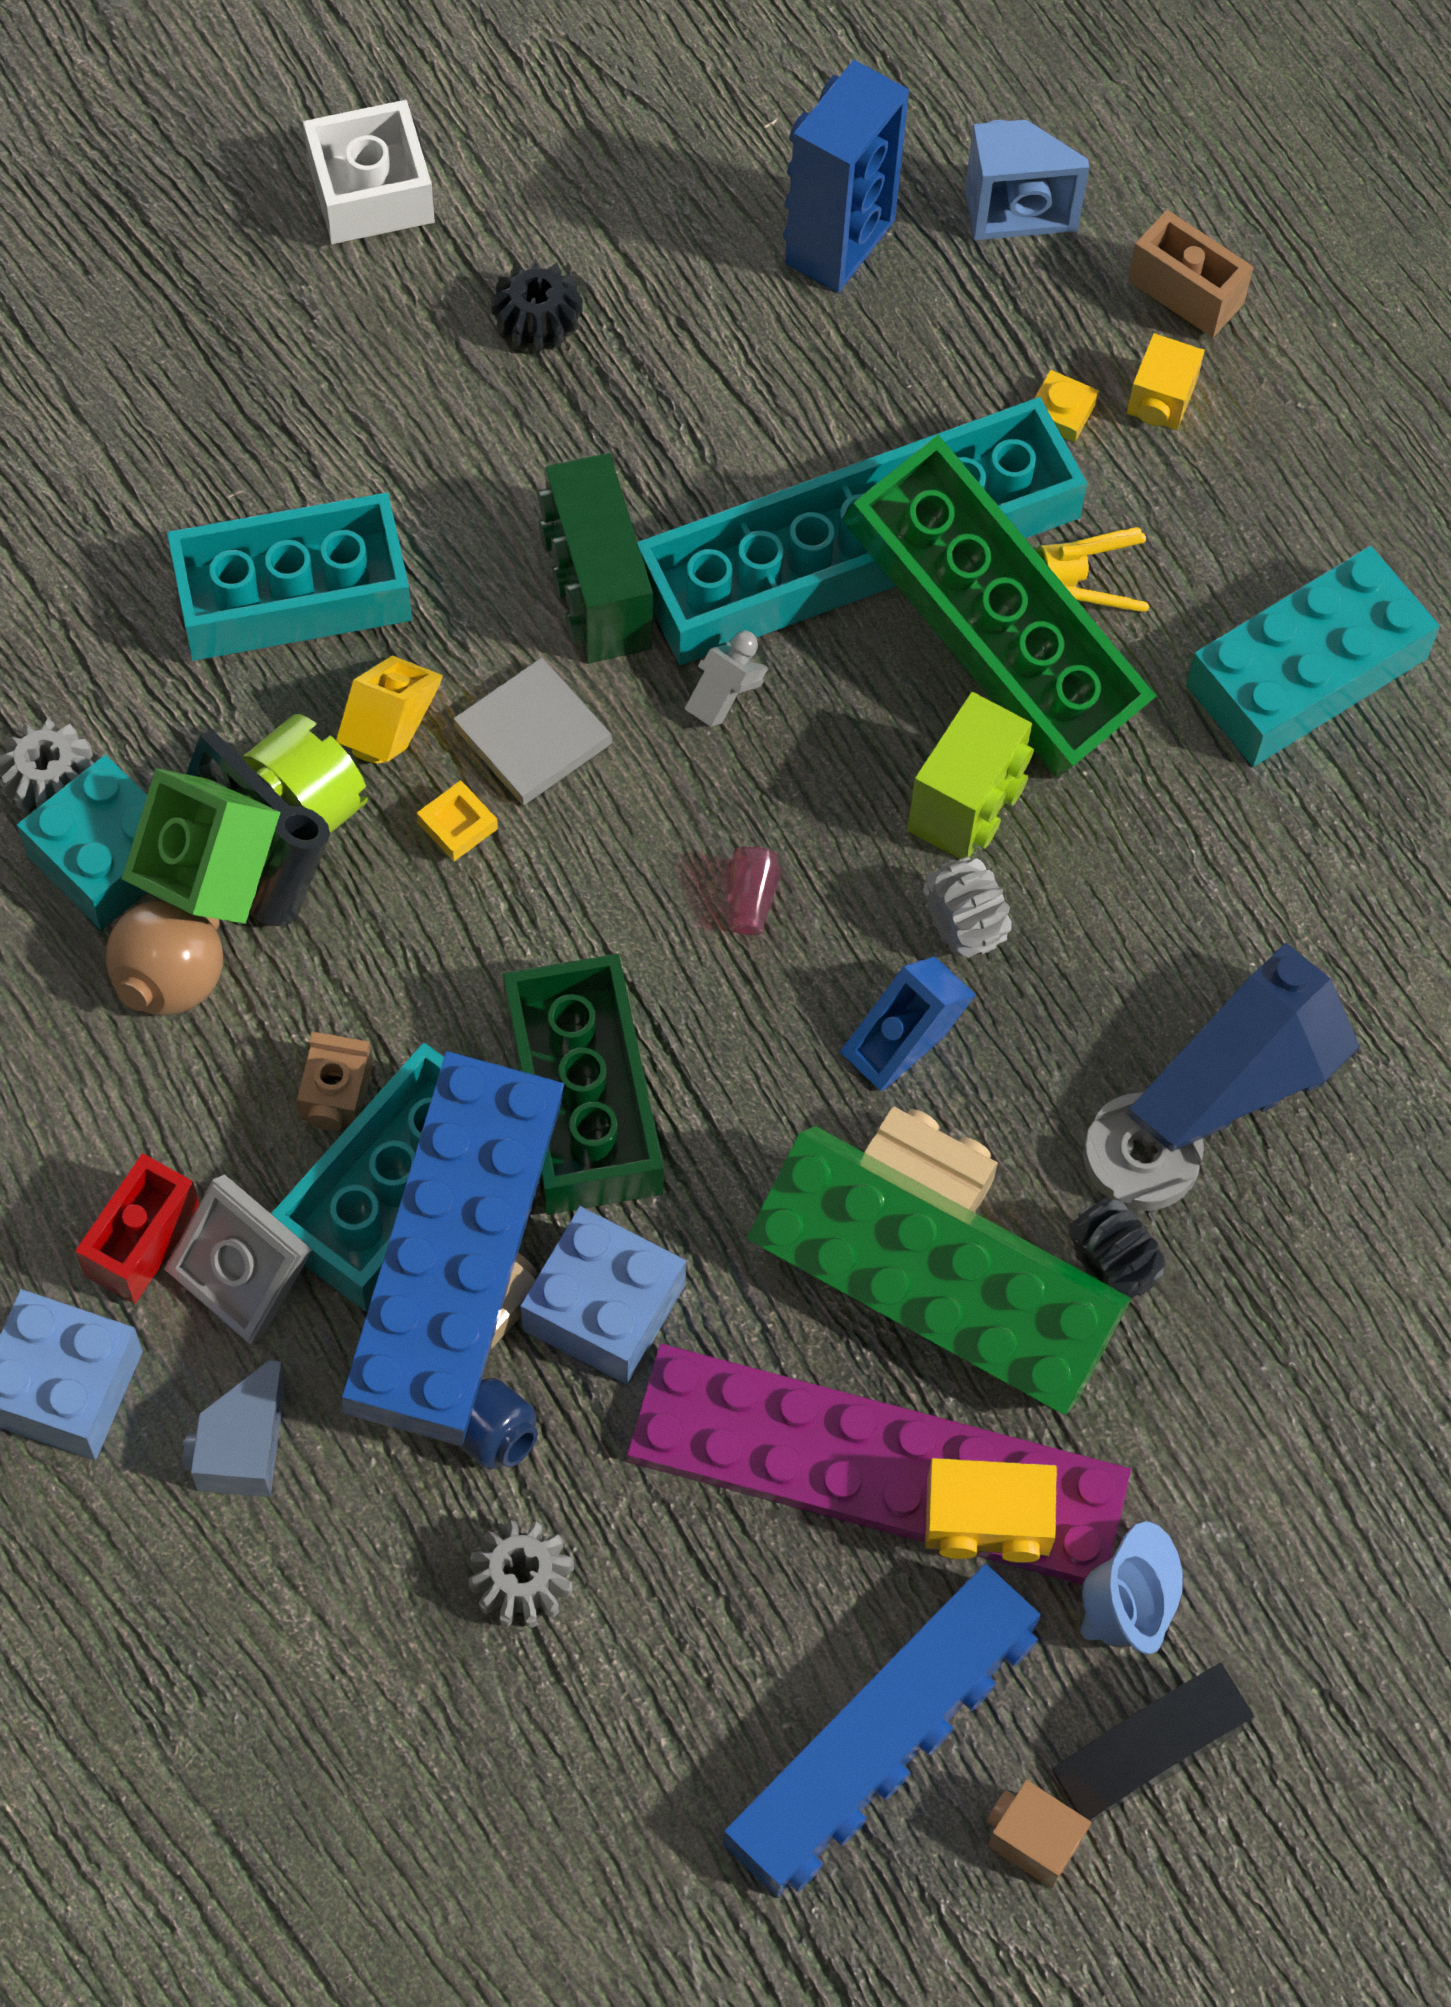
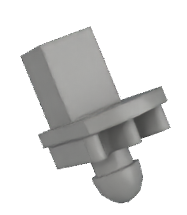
M740 631L726 645L710 649L707 656L701 659L698 665L699 668L704 670V673L684 709L710 727L722 724L738 693L761 687L765 680L763 677L768 667L750 661L758 647L757 638L752 632Z

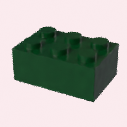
M610 452L545 466L546 489L537 491L539 507L543 518L538 520L539 531L545 552L553 551L556 565L552 566V574L559 599L567 598L570 612L566 613V623L572 645L582 644L588 664L652 650L653 592Z

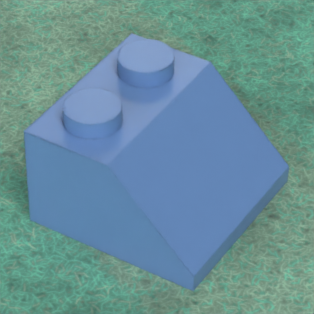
M993 120L988 123L973 124L965 193L974 240L1078 231L1089 171L1088 159L1028 120Z

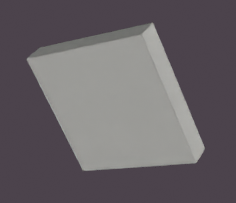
M540 658L453 718L456 731L523 806L612 744V734L543 658Z
M224 1174L213 1179L164 1270L251 1345L264 1337L310 1256L312 1249Z

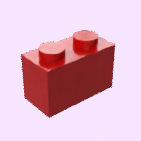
M142 1153L75 1250L84 1276L135 1305L184 1233L199 1205L194 1182Z

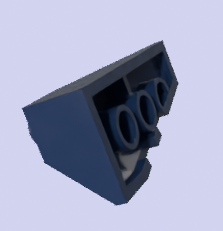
M1285 943L1246 980L1134 1102L1126 1115L1169 1151L1173 1152L1229 1127L1230 1123L1237 1118L1258 1109L1261 1112L1271 1109L1287 1096L1303 1089L1307 1093L1321 1087L1359 1048V1043L1331 978L1289 944Z

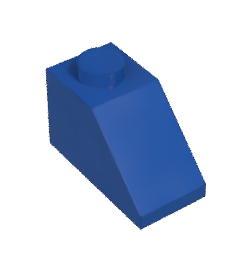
M935 956L903 966L841 1049L840 1053L880 1091L885 1090L945 1037L976 994Z

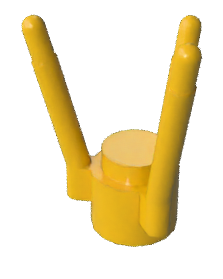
M1134 527L1070 543L1037 546L1035 551L1076 600L1124 610L1148 611L1149 605L1147 602L1076 587L1078 581H1085L1087 579L1089 570L1088 555L1144 543L1146 536L1141 532L1140 528Z

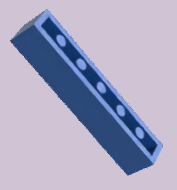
M985 1563L724 1831L723 1846L777 1898L789 1886L796 1892L802 1890L822 1868L823 1863L817 1857L833 1840L840 1846L846 1844L866 1822L867 1817L861 1811L877 1794L885 1801L888 1800L911 1774L905 1765L921 1749L928 1756L931 1755L951 1734L954 1727L948 1721L963 1705L970 1711H973L990 1694L997 1684L990 1677L1001 1665L1007 1661L1015 1667L1027 1656L1039 1640L1033 1632L1036 1629L1041 1614Z

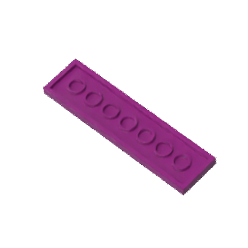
M662 1343L659 1345L627 1454V1463L925 1542L927 1477L932 1458L1056 1465V1532L1049 1556L1040 1555L1037 1561L1025 1563L1007 1561L1002 1558V1553L977 1552L976 1556L1083 1585L1087 1575L1092 1570L1111 1559L1132 1468Z

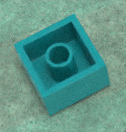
M106 754L17 824L26 856L100 930L148 893L122 880L147 794Z

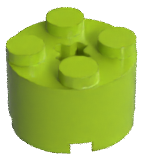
M294 714L241 758L289 806H302L322 816L329 825L331 834L367 803L368 797H360L358 795L366 788V785L350 756L331 735L324 741H321L309 731L317 723L304 715Z

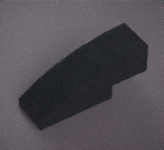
M1220 1662L1114 1726L1052 1768V1773L1074 1810L1092 1822L1187 1768L1197 1757L1245 1731L1255 1716Z

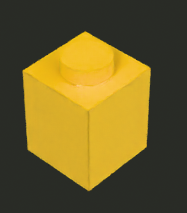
M1153 333L1132 386L1127 414L1138 417L1149 425L1165 426L1178 431L1197 383L1205 350Z

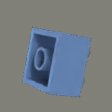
M580 1206L521 1304L522 1331L628 1385L685 1287L686 1260Z
M20 1289L0 1334V1428L96 1461L143 1352L135 1327Z

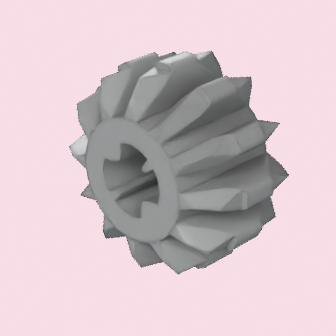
M47 718L42 730L34 731L33 727L24 722L22 728L24 737L22 739L6 736V742L4 743L6 754L0 755V775H2L0 784L3 793L8 798L14 797L17 808L21 809L23 813L34 806H37V808L94 764L91 761L93 753L89 742L86 739H79L76 729L71 724L57 731L55 723Z
M969 857L958 861L954 859L938 866V870L928 874L927 883L924 884L923 893L928 901L925 908L932 917V926L937 928L941 942L948 944L952 953L956 956L963 955L966 958L976 954L982 955L997 948V944L1007 940V934L1011 931L1012 925L1007 914L1010 907L1002 895L1003 889L995 881L994 873L986 870L981 860L978 858L970 859Z
M511 1520L506 1524L507 1539L502 1540L496 1533L488 1531L484 1535V1544L489 1552L477 1551L471 1554V1566L479 1572L469 1578V1586L471 1592L484 1593L479 1601L480 1610L484 1614L493 1612L502 1606L500 1611L501 1625L509 1627L513 1623L517 1612L524 1613L526 1626L533 1628L537 1625L536 1609L540 1608L547 1615L555 1617L559 1613V1605L554 1596H571L573 1591L572 1582L563 1576L574 1570V1562L571 1556L559 1555L563 1548V1539L560 1535L550 1536L541 1542L542 1524L537 1521L533 1522L526 1536L519 1535V1527L516 1521ZM525 1565L526 1571L530 1574V1581L518 1583L516 1576L513 1574V1567Z

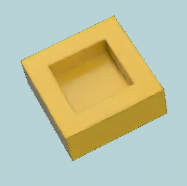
M1050 370L1035 398L1040 397L1062 438L1075 443L1097 403L1099 390Z
M461 780L417 812L418 824L453 862L498 829L497 818Z

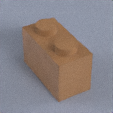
M1166 210L1135 243L1128 282L1214 338L1244 305L1254 266L1169 210Z

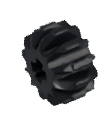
M535 258L530 267L531 269L525 270L514 263L510 271V277L499 276L496 284V294L493 295L494 299L491 300L492 315L495 316L497 321V330L500 332L501 337L512 336V342L517 350L528 342L533 343V347L539 354L544 343L550 342L560 349L562 342H564V335H575L578 328V318H580V313L583 312V300L580 297V292H577V282L574 280L573 275L562 276V270L557 262L548 269H542Z
M1104 1198L1096 1205L1092 1203L1078 1214L1079 1218L1068 1225L1069 1244L1075 1250V1257L1084 1266L1086 1274L1128 1297L1134 1298L1136 1295H1143L1155 1286L1154 1282L1164 1275L1165 1260L1162 1253L1158 1250V1242L1152 1238L1147 1226L1141 1223L1135 1212L1128 1210L1123 1202L1117 1199Z

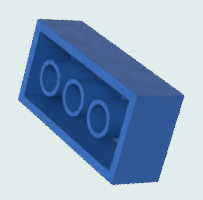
M854 59L840 76L833 75L827 81L821 92L818 104L810 114L803 112L797 118L789 136L790 142L793 143V151L787 169V174L791 176L790 191L785 201V207L789 209L788 223L783 233V239L787 241L785 264L836 293L842 290L895 222L909 89Z

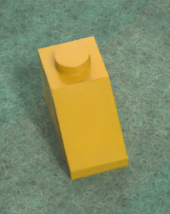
M393 655L353 680L336 741L341 745L352 748V754L361 760L371 763L389 762L407 749L440 686L443 675Z

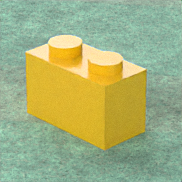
M932 1458L927 1477L925 1548L940 1549V1555L953 1559L973 1558L977 1555V1552L1002 1553L1003 1559L1020 1563L1037 1561L1040 1555L1049 1556L1056 1532L1057 1466Z

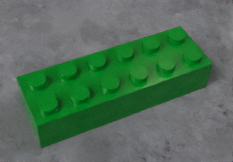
M936 435L857 499L842 517V522L989 698L1000 707L1032 723L1028 744L1056 778H1059L1156 697V694L939 435Z
M817 1126L799 1133L746 1237L747 1240L1063 1415H1066L1078 1402L1132 1299Z

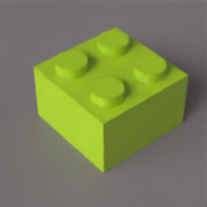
M971 692L915 777L907 831L958 859L970 858L977 845L985 849L1000 825L1001 819L997 817L998 812L1005 802L1014 805L1027 783L1028 775L1024 774V771L1034 752V749L1028 746L1032 723Z

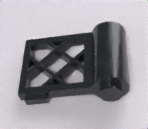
M212 729L199 736L186 774L207 778L217 783L211 763L213 759L221 767L226 783L223 786L248 797L250 795L255 801L280 812L249 913L259 922L270 926L291 924L300 912L330 836L329 825L322 816L311 809L302 806H289Z

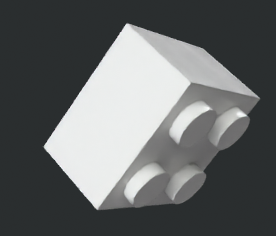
M407 100L303 121L307 159L331 244L435 223L432 183Z

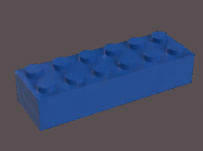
M446 1051L342 1396L343 1414L463 1446L561 1106L564 1083Z

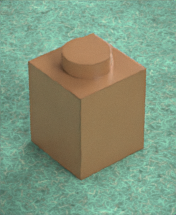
M1026 1780L1016 1796L1005 1790L987 1818L986 1823L995 1828L987 1847L1052 1889L1085 1837L1092 1822Z

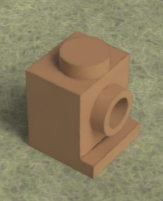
M312 1031L309 1041L310 1049L297 1097L300 1118L307 1119L311 1125L324 1130H339L342 1126L349 1127L362 1112L373 1068L370 1042ZM325 1078L340 1082L334 1085H329L324 1083L322 1079Z

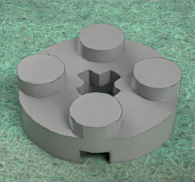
M1143 1093L1122 1095L1104 1105L1088 1129L1083 1152L1085 1168L1094 1186L1109 1199H1117L1123 1202L1127 1209L1132 1211L1135 1209L1142 1211L1158 1210L1170 1206L1183 1198L1196 1182L1204 1152L1203 1139L1171 1152L1127 1116L1128 1109ZM1141 1140L1145 1147L1155 1146L1158 1152L1153 1155L1152 1163H1142L1140 1160H1134L1130 1156L1134 1148L1133 1141Z

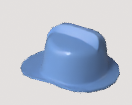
M1148 1521L1134 1524L1125 1534L1114 1557L1087 1575L1083 1582L1082 1590L1085 1615L1080 1629L1085 1639H1101L1104 1643L1113 1647L1133 1646L1137 1651L1145 1655L1159 1650L1165 1632L1178 1608L1183 1585V1572L1179 1554L1170 1536L1159 1525Z

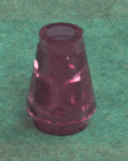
M738 847L733 850L732 860L726 862L729 929L732 932L751 936L763 934L764 923H766L783 872L782 868L778 866L779 856L777 853L760 847Z

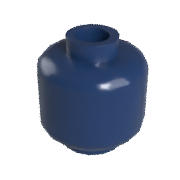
M482 1379L463 1446H455L478 1465L488 1470L503 1466L507 1468L513 1467L529 1454L537 1441L538 1431L535 1428L537 1422L535 1409L529 1402L499 1379Z

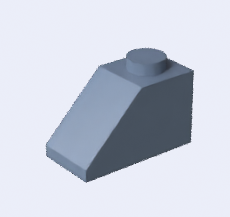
M267 1361L199 1414L197 1434L187 1433L183 1452V1469L191 1471L197 1491L271 1497L286 1378L281 1361Z

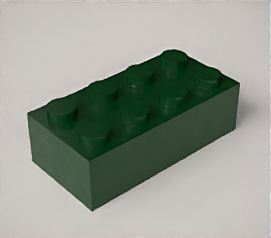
M619 953L503 973L505 1006L518 1071L564 1083L561 1106L539 1178L546 1215L578 1210L580 1206L591 1208L663 1195L664 1166Z

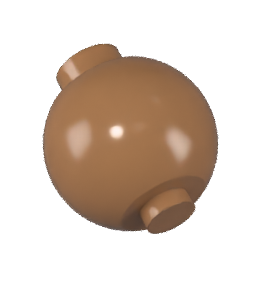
M162 899L141 903L126 912L112 929L105 952L107 973L119 999L133 1010L159 1016L180 1014L202 1003L215 988L222 971L223 949L220 937L216 931L219 928V919L192 915Z

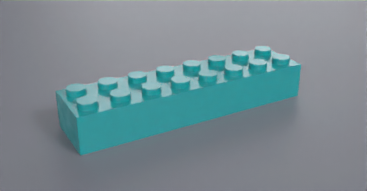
M1038 397L639 541L638 546L653 592V613L679 666L707 656L710 649L726 645L740 631L752 632L757 638L895 587L896 585L841 519L857 499L936 435L943 439L1025 539L1080 519L1088 483L1042 399Z

